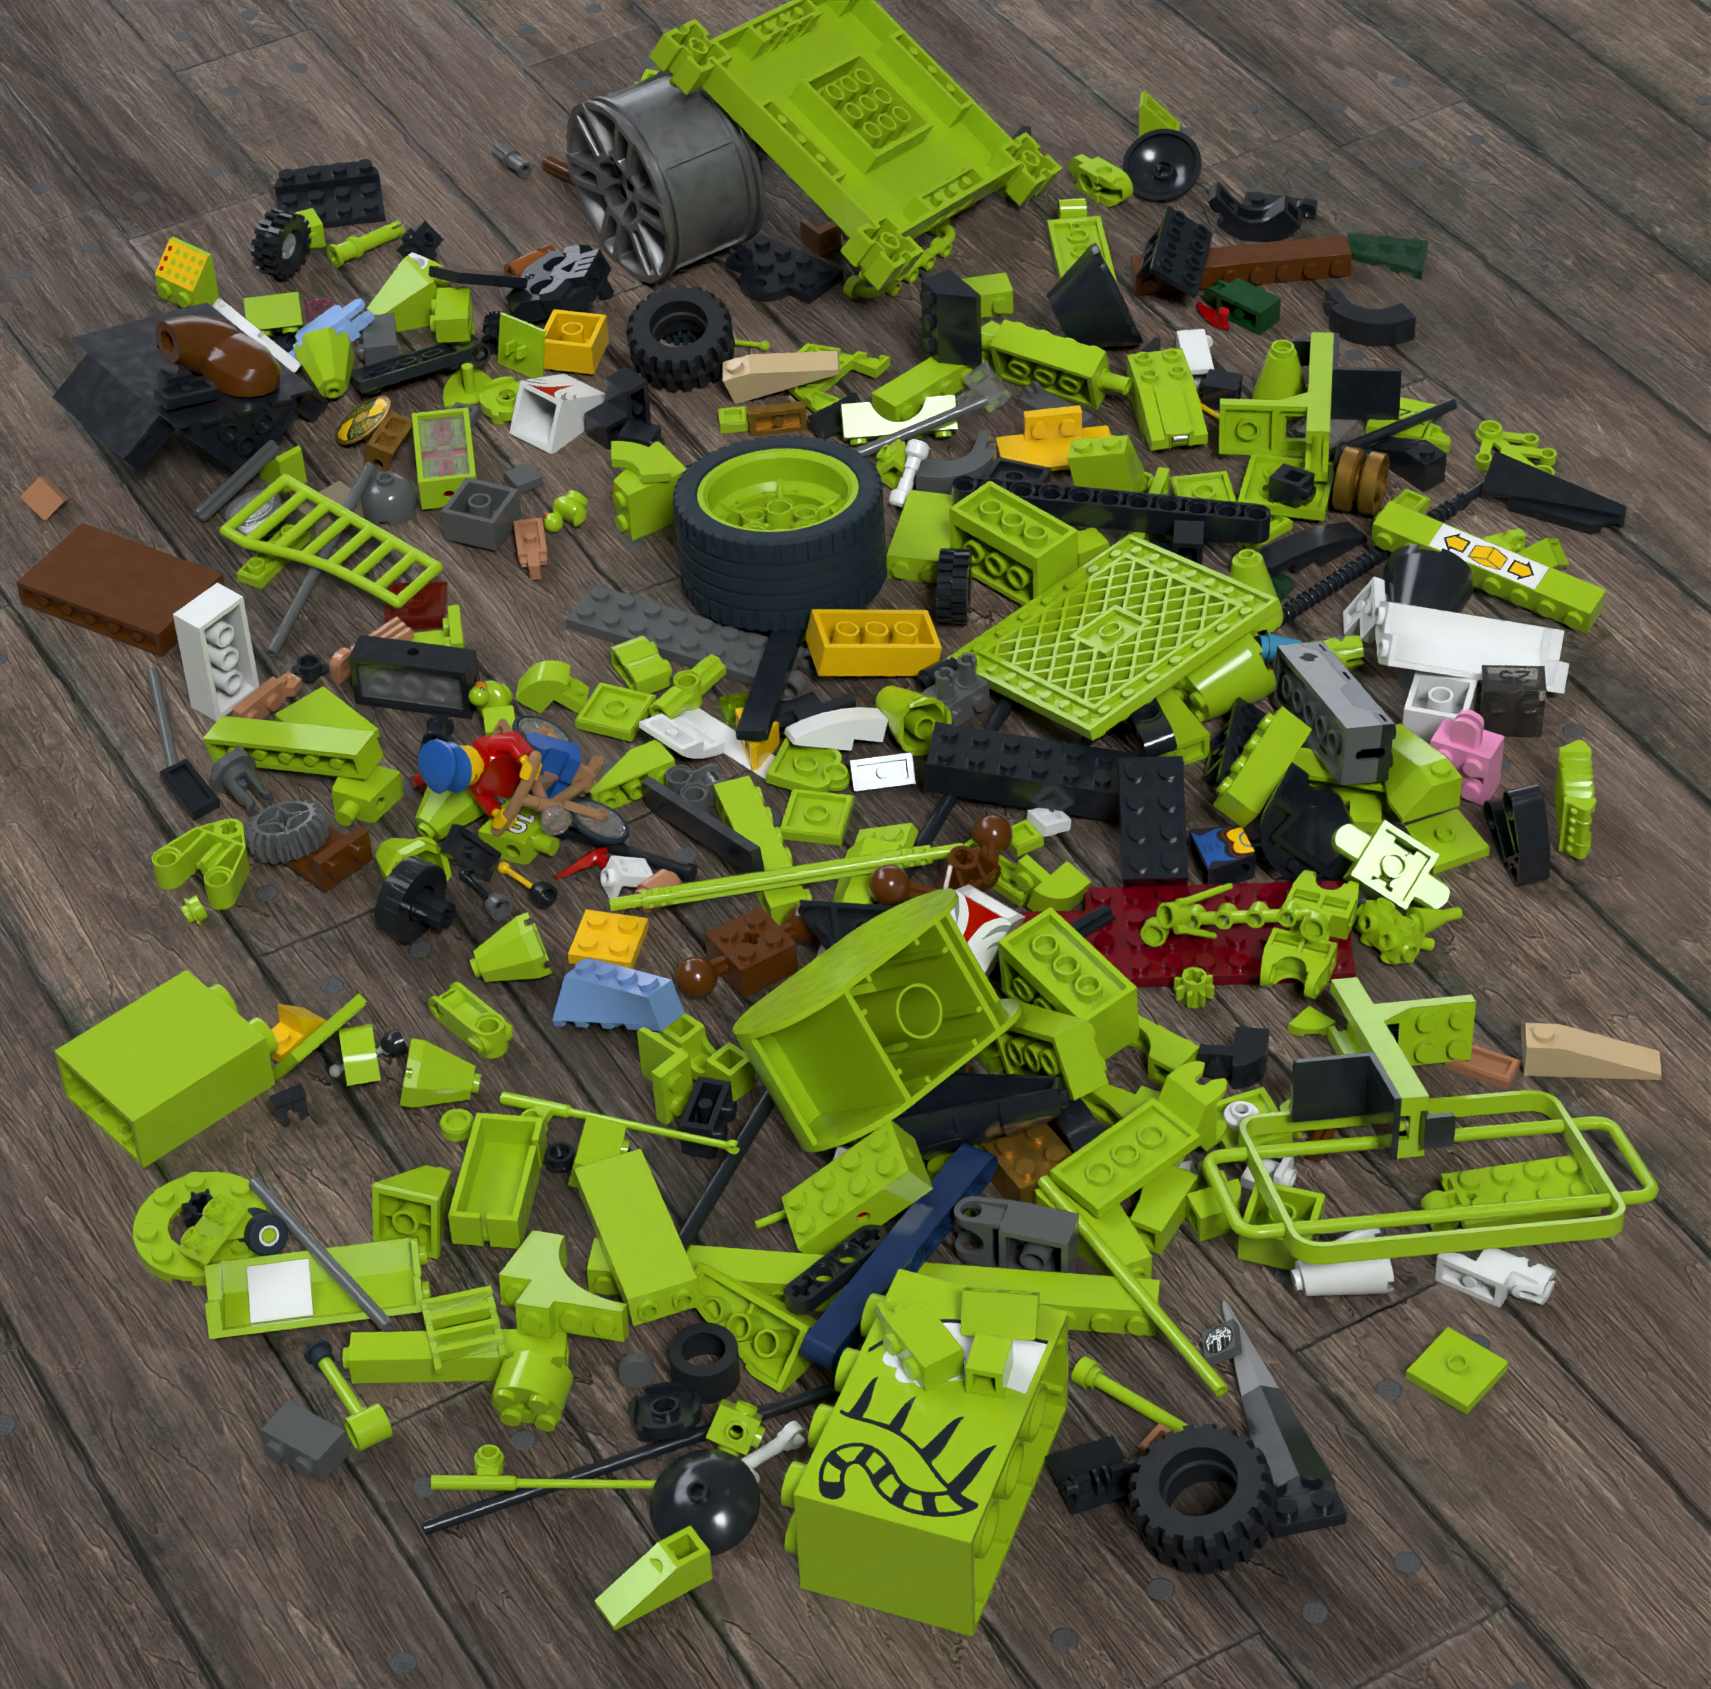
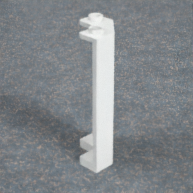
M1381 600L1379 607L1377 606L1374 611L1373 623L1376 625L1375 635L1379 664L1494 683L1509 681V679L1499 677L1501 671L1508 670L1513 674L1503 673V676H1512L1513 679L1512 684L1506 685L1564 694L1569 663L1559 661L1564 630ZM1515 671H1530L1528 676L1520 679L1521 682H1525L1526 679L1530 681L1526 684L1516 682V678L1525 673H1515Z

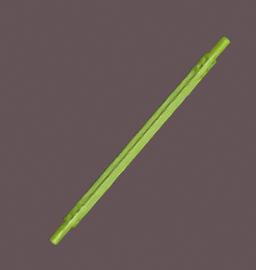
M957 843L930 848V845L646 889L641 890V894L610 898L611 911L642 906L644 909L865 875L871 874L878 867L887 864L896 865L902 869L933 864L932 860L948 858L954 847L963 844Z

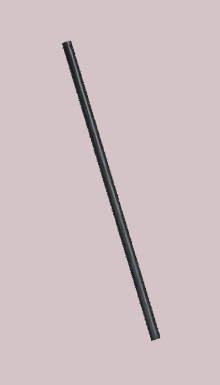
M835 1381L757 1407V1413L763 1415L761 1421L838 1396L841 1392L835 1390ZM712 1423L695 1428V1434L688 1439L673 1438L659 1440L547 1479H594L706 1441L708 1440L706 1436ZM738 1425L733 1426L735 1430L742 1428ZM518 1488L515 1491H509L421 1521L422 1529L426 1536L564 1488Z

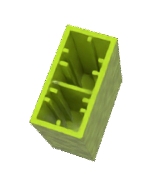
M185 970L56 1049L54 1053L65 1097L139 1165L145 1168L275 1085L270 1055L278 1050V1044L273 1032L262 1019L254 1017L247 1022L238 1014L233 998L222 985L215 983L208 988L188 970Z

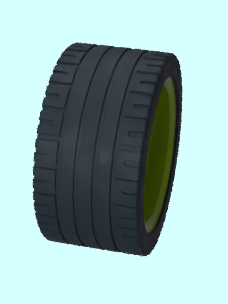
M781 435L780 437L767 436V438L759 437L754 438V440L747 439L741 441V443L735 442L727 447L723 446L718 448L717 451L714 450L708 453L707 456H702L698 459V462L695 461L683 472L675 485L673 503L682 591L693 607L708 618L711 617L714 621L722 622V624L728 626L733 625L739 629L759 630V632L791 631L798 628L806 630L812 609L860 610L878 594L885 582L887 559L882 479L877 468L868 458L866 459L863 454L858 453V451L852 448L849 449L846 445H839L838 442L827 441L822 438L815 439L809 436L805 438L796 435L793 437Z

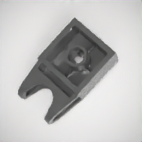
M979 1196L962 1198L954 1206V1219L956 1223L966 1229L959 1233L955 1240L956 1254L962 1260L983 1267L1075 1273L1079 1261V1213L1034 1205L1028 1202ZM966 1208H976L981 1213L976 1217L964 1216L961 1212ZM967 1241H975L980 1243L981 1247L976 1250H967L962 1247V1244Z

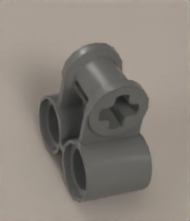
M716 763L706 764L694 771L686 765H675L670 767L665 774L667 788L709 815L710 807L715 805L713 784L730 780L722 775V770Z

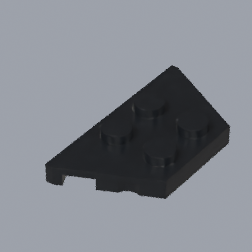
M800 900L797 911L827 950L856 928L895 906Z

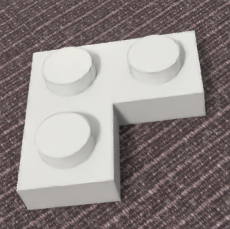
M1373 577L1343 611L1344 635L1352 636L1360 633L1361 640L1370 644L1376 639V625L1373 623V615L1376 607L1380 605V600L1386 601L1385 580Z

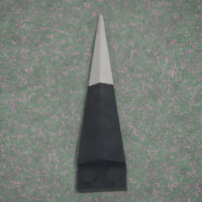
M1224 1300L1222 1311L1225 1322L1234 1319L1240 1327L1242 1354L1233 1357L1248 1435L1254 1441L1255 1447L1260 1448L1266 1457L1278 1499V1512L1275 1514L1277 1521L1274 1530L1271 1532L1273 1538L1346 1524L1347 1513L1335 1488V1480L1231 1307Z

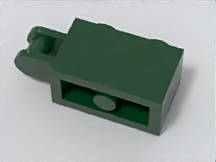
M1236 278L1231 283L1217 280L1214 282L1213 287L1209 286L1204 290L1205 299L1216 305L1217 313L1221 307L1228 308L1230 311L1228 321L1259 336L1280 321L1281 298L1239 278Z

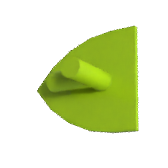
M471 363L462 364L461 368L449 378L443 389L445 408H451L455 402L467 405L480 404V391L483 392L485 384L492 379L481 370L474 368Z

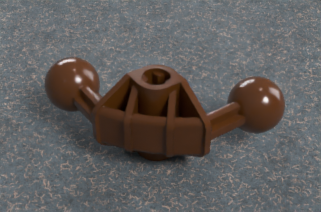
M988 814L981 817L975 823L972 830V840L977 849L963 845L954 847L934 887L911 882L907 873L902 868L887 864L878 867L871 874L868 883L869 892L872 898L881 905H897L904 899L910 900L940 889L956 890L966 885H971L984 893L996 885L1001 874V867L998 865L999 854L1004 852L1012 842V827L1004 817L997 814Z

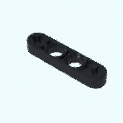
M878 1225L862 1226L788 1283L784 1291L786 1309L796 1315L809 1314L850 1282L887 1236L886 1230ZM846 1257H852L857 1259L856 1261L851 1263H845L840 1261V1259ZM820 1276L833 1277L830 1281H819L816 1278Z

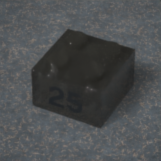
M1481 665L1477 713L1484 719V730L1505 737H1542L1547 692L1545 666Z

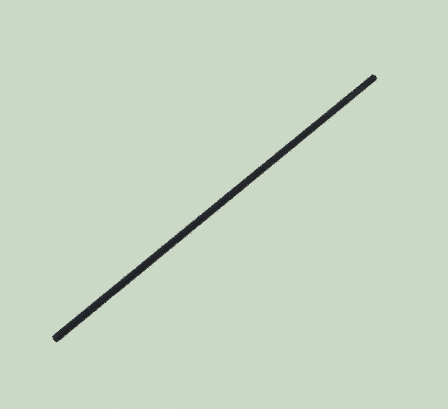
M1003 695L983 729L999 732L1017 702ZM943 795L916 838L913 847L932 845L960 797ZM918 866L903 868L909 880H911ZM766 1088L734 1139L738 1141L736 1147L740 1148L737 1154L726 1152L678 1232L686 1253L776 1105Z

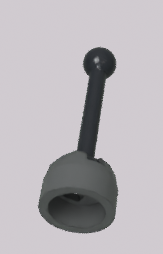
M467 870L460 871L459 879L462 882H468L486 899L484 907L488 915L497 921L509 916L513 909V903L505 894L501 892L489 894L471 877L470 872Z

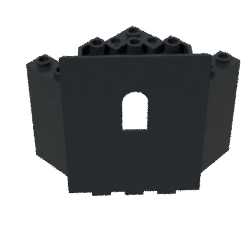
M207 302L71 337L87 354L52 397L119 457L140 472L175 429L183 432L194 443L236 472L269 440L277 442L298 416V413L313 423L330 401L275 358L281 368V383L279 388L271 393L257 397H236L219 392V399L208 401L205 404L184 406L179 410H166L154 398V387H157V373L159 369H165L173 374L179 371L178 365L167 360L159 349L155 335L156 325L159 321L192 315L211 316L224 319L235 326L241 333L247 335ZM192 372V378L203 376Z

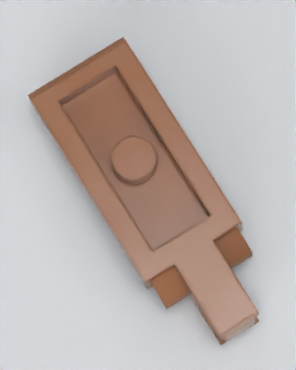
M542 518L513 521L519 564H521V568H529L530 581L542 579L540 565H547L548 561Z
M289 671L277 679L272 676L232 708L233 717L264 719L271 712L278 710L281 704L286 702L287 697L295 696L302 689V679Z

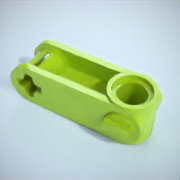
M454 982L446 992L438 997L431 996L428 999V1006L433 1016L477 1052L479 1056L486 1059H494L503 1056L509 1048L508 1042L513 1038V1026L461 983Z

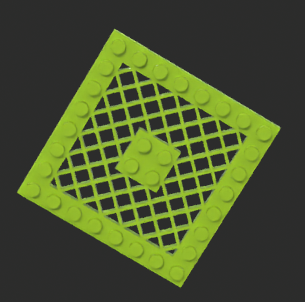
M1129 534L947 658L953 657L957 660L959 656L962 657L963 653L974 654L977 657L976 674L989 682L990 689L1091 740H1095L1103 736L1107 730L1120 721L1126 720L1130 714L1140 707L1153 701L1160 693L1176 685L1183 677L1199 669L1203 663L1222 653L1226 647L1236 640L1245 637L1249 631L1259 624L1268 621L1282 607L1279 598Z

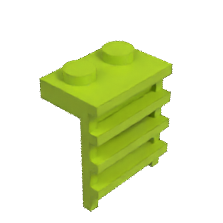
M491 1285L420 1300L425 1331H427L436 1374L443 1373L441 1361L498 1350L500 1360H504L507 1356ZM494 1334V1335H491V1336L482 1337V1338H477V1339H472V1340L463 1341V1342H458V1343H454V1344H449V1345H444V1346H439V1347L437 1346V1345H441V1344H446V1343L456 1342V1341H460V1340L475 1338V1337H479V1336Z

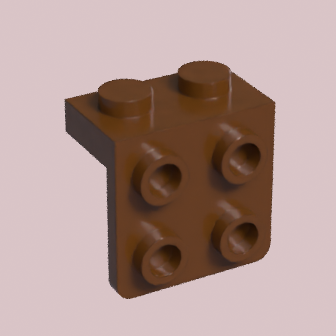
M358 826L347 835H343L336 829L330 828V837L326 839L325 845L319 847V851L311 852L309 857H301L297 862L295 860L288 861L286 865L323 891H328L373 859L369 831L362 826Z

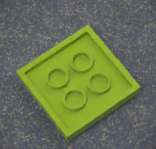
M1251 455L1238 502L1265 505L1270 509L1271 515L1302 518L1308 521L1325 520L1336 477V472L1333 470V462L1328 463V482L1314 481L1316 495L1311 503L1304 502L1298 507L1280 500H1276L1274 503L1268 501L1269 477L1283 463L1305 470V459L1272 455Z

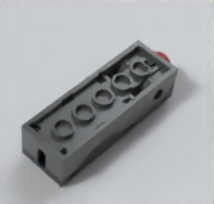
M1324 642L1277 646L1274 671L1276 689L1272 693V702L1278 710L1283 706L1312 729L1305 743L1340 785L1388 781L1389 768L1393 766L1391 750L1392 741L1396 738L1395 723Z

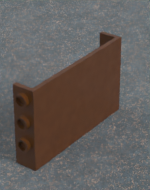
M81 523L17 581L22 605L160 657H164L178 644L173 614L216 583L224 587L225 584L222 573Z

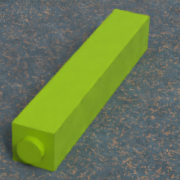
M517 1329L501 1330L508 1358L512 1357L514 1351L532 1350L553 1357L551 1363L560 1369L562 1363L569 1368L570 1348L568 1333L556 1331L553 1337L549 1339L519 1334ZM427 1331L351 1332L350 1345L343 1348V1368L349 1369L352 1384L496 1381L503 1360H500L498 1350L441 1361L443 1373L436 1374ZM494 1334L479 1336V1337H475V1338L460 1340V1341L451 1342V1343H446V1344H441V1345H437V1346L439 1347V1346L454 1344V1343L463 1342V1341H468V1340H472V1339L487 1337V1336H491V1335H494Z

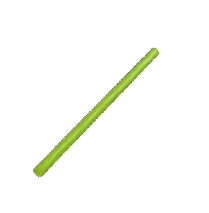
M1048 1175L1042 1176L1037 1183L1042 1191L1058 1209L1079 1213V1234L1215 1395L1218 1397L1224 1395L1228 1390L1225 1382Z

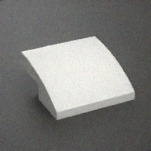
M661 713L639 722V728L682 756L701 759L717 756L724 752L725 742L683 715L670 719Z

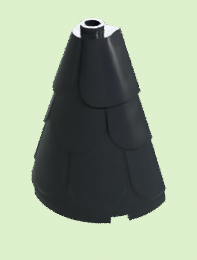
M953 1073L892 1121L915 1138L922 1160L926 1161L957 1151L963 1143L976 1146L1003 1135L1013 1136L1061 1118L1064 1115V1109H1070V1095L1068 1088L1063 1089L1061 1077Z

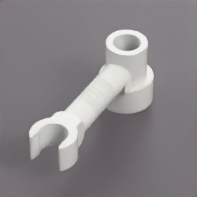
M797 1421L789 1422L777 1434L775 1439L741 1459L750 1468L757 1483H759L760 1477L754 1468L783 1450L798 1449L805 1444L806 1440L799 1434L805 1429Z

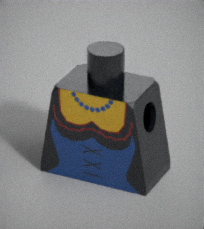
M1239 825L1189 830V855L1204 884H1235L1252 879L1255 876L1256 859L1266 857L1262 849L1261 839L1249 841L1243 828Z

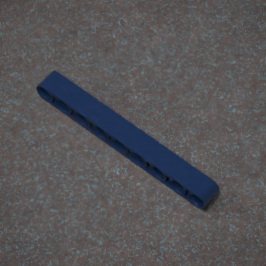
M963 1143L931 1181L933 1189L912 1204L809 1330L801 1345L800 1355L802 1358L832 1372L837 1371L838 1363L844 1350L847 1347L856 1349L865 1338L861 1335V1320L869 1296L872 1293L886 1296L898 1269L915 1273L919 1271L955 1226L954 1206L956 1203L968 1196H979L993 1178L998 1166V1157L968 1143ZM968 1208L964 1209L961 1213L964 1214Z

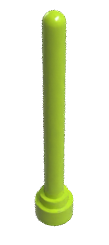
M1084 1356L1076 1364L1071 1375V1381L1082 1388L1090 1387L1094 1389L1097 1387L1158 1424L1161 1423L1176 1433L1183 1431V1426L1188 1425L1103 1374L1104 1371L1100 1368V1364L1093 1359Z

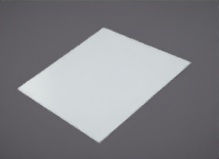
M309 1259L247 1267L251 1323L313 1315Z

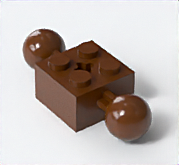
M798 904L789 910L785 923L780 926L761 907H758L705 933L707 959L703 957H690L684 960L676 970V985L683 995L693 999H700L708 996L714 990L717 984V977L722 976L744 999L798 972L797 946L795 941L808 944L818 939L797 911Z

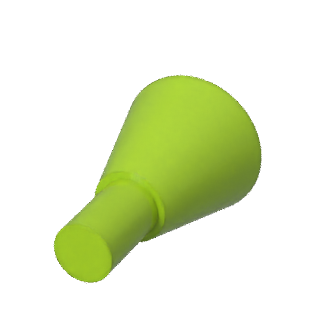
M1459 906L1444 910L1410 907L1405 917L1413 920L1415 926L1427 935L1446 922L1461 919L1463 913Z

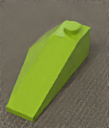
M698 1262L694 1272L698 1280L703 1305L695 1308L708 1323L721 1325L735 1336L738 1343L739 1357L746 1364L745 1368L753 1377L776 1391L784 1393L813 1364V1362L801 1357L800 1349L805 1336L817 1320L807 1314L796 1315L790 1313L786 1309L784 1302L705 1263Z

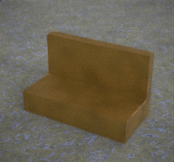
M805 401L748 407L747 417L751 437L807 430Z

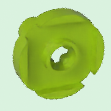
M505 376L493 379L485 384L483 392L480 391V408L486 416L491 418L494 424L500 425L507 421H512L520 382L515 381V377Z

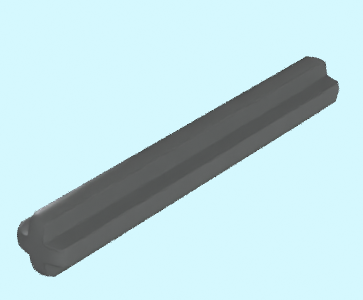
M269 440L194 511L195 517L202 523L206 522L280 452L279 445L275 441Z

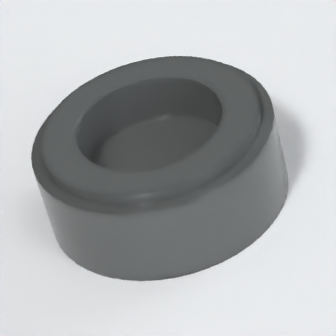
M629 1354L619 1362V1379L623 1385L629 1388L646 1387L655 1378L654 1361L646 1354Z

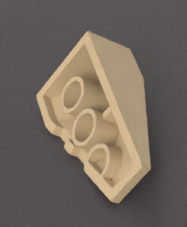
M838 351L749 354L723 362V382L735 404L840 374Z
M1521 1022L1523 1076L1661 1080V1062L1658 1050L1561 1024Z

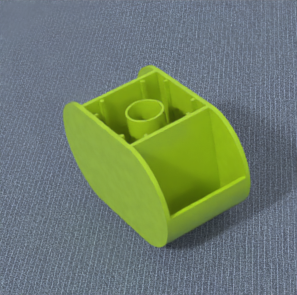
M940 889L920 895L864 923L755 1003L733 1026V1033L803 1151L819 1152L838 1147L876 1130L889 1120H893L1007 1031L1021 1016L1023 1009L1018 1000L1012 998L999 999L950 914L959 902V896L954 889Z

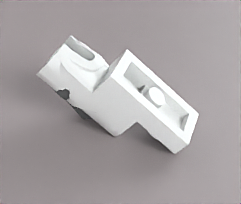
M1495 1248L1484 1249L1477 1261L1456 1252L1439 1254L1437 1256L1435 1280L1499 1308L1509 1294L1531 1303L1543 1305L1553 1290L1555 1283L1553 1278L1556 1275V1270L1532 1260L1517 1250L1505 1252Z

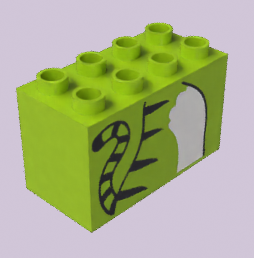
M898 1269L887 1295L872 1293L866 1302L861 1320V1335L867 1338L861 1351L847 1347L841 1355L835 1376V1390L841 1392L835 1407L821 1403L813 1415L809 1429L808 1445L814 1449V1452L808 1464L793 1461L787 1470L781 1491L782 1506L795 1509L790 1519L785 1536V1552L798 1556L800 1588L973 1637L1045 1464V1456H1048L1068 1408V1312L1040 1305L1037 1311L1036 1338L1032 1341L1012 1339L1013 1367L1003 1399L966 1392L965 1366L975 1337L962 1336L960 1328L963 1289L969 1286ZM896 1294L908 1306L916 1302L928 1304L963 1347L964 1373L927 1392L922 1389L916 1380L911 1381L904 1371L902 1362L896 1355L891 1356L884 1346L882 1337L885 1335V1327L877 1314V1303Z

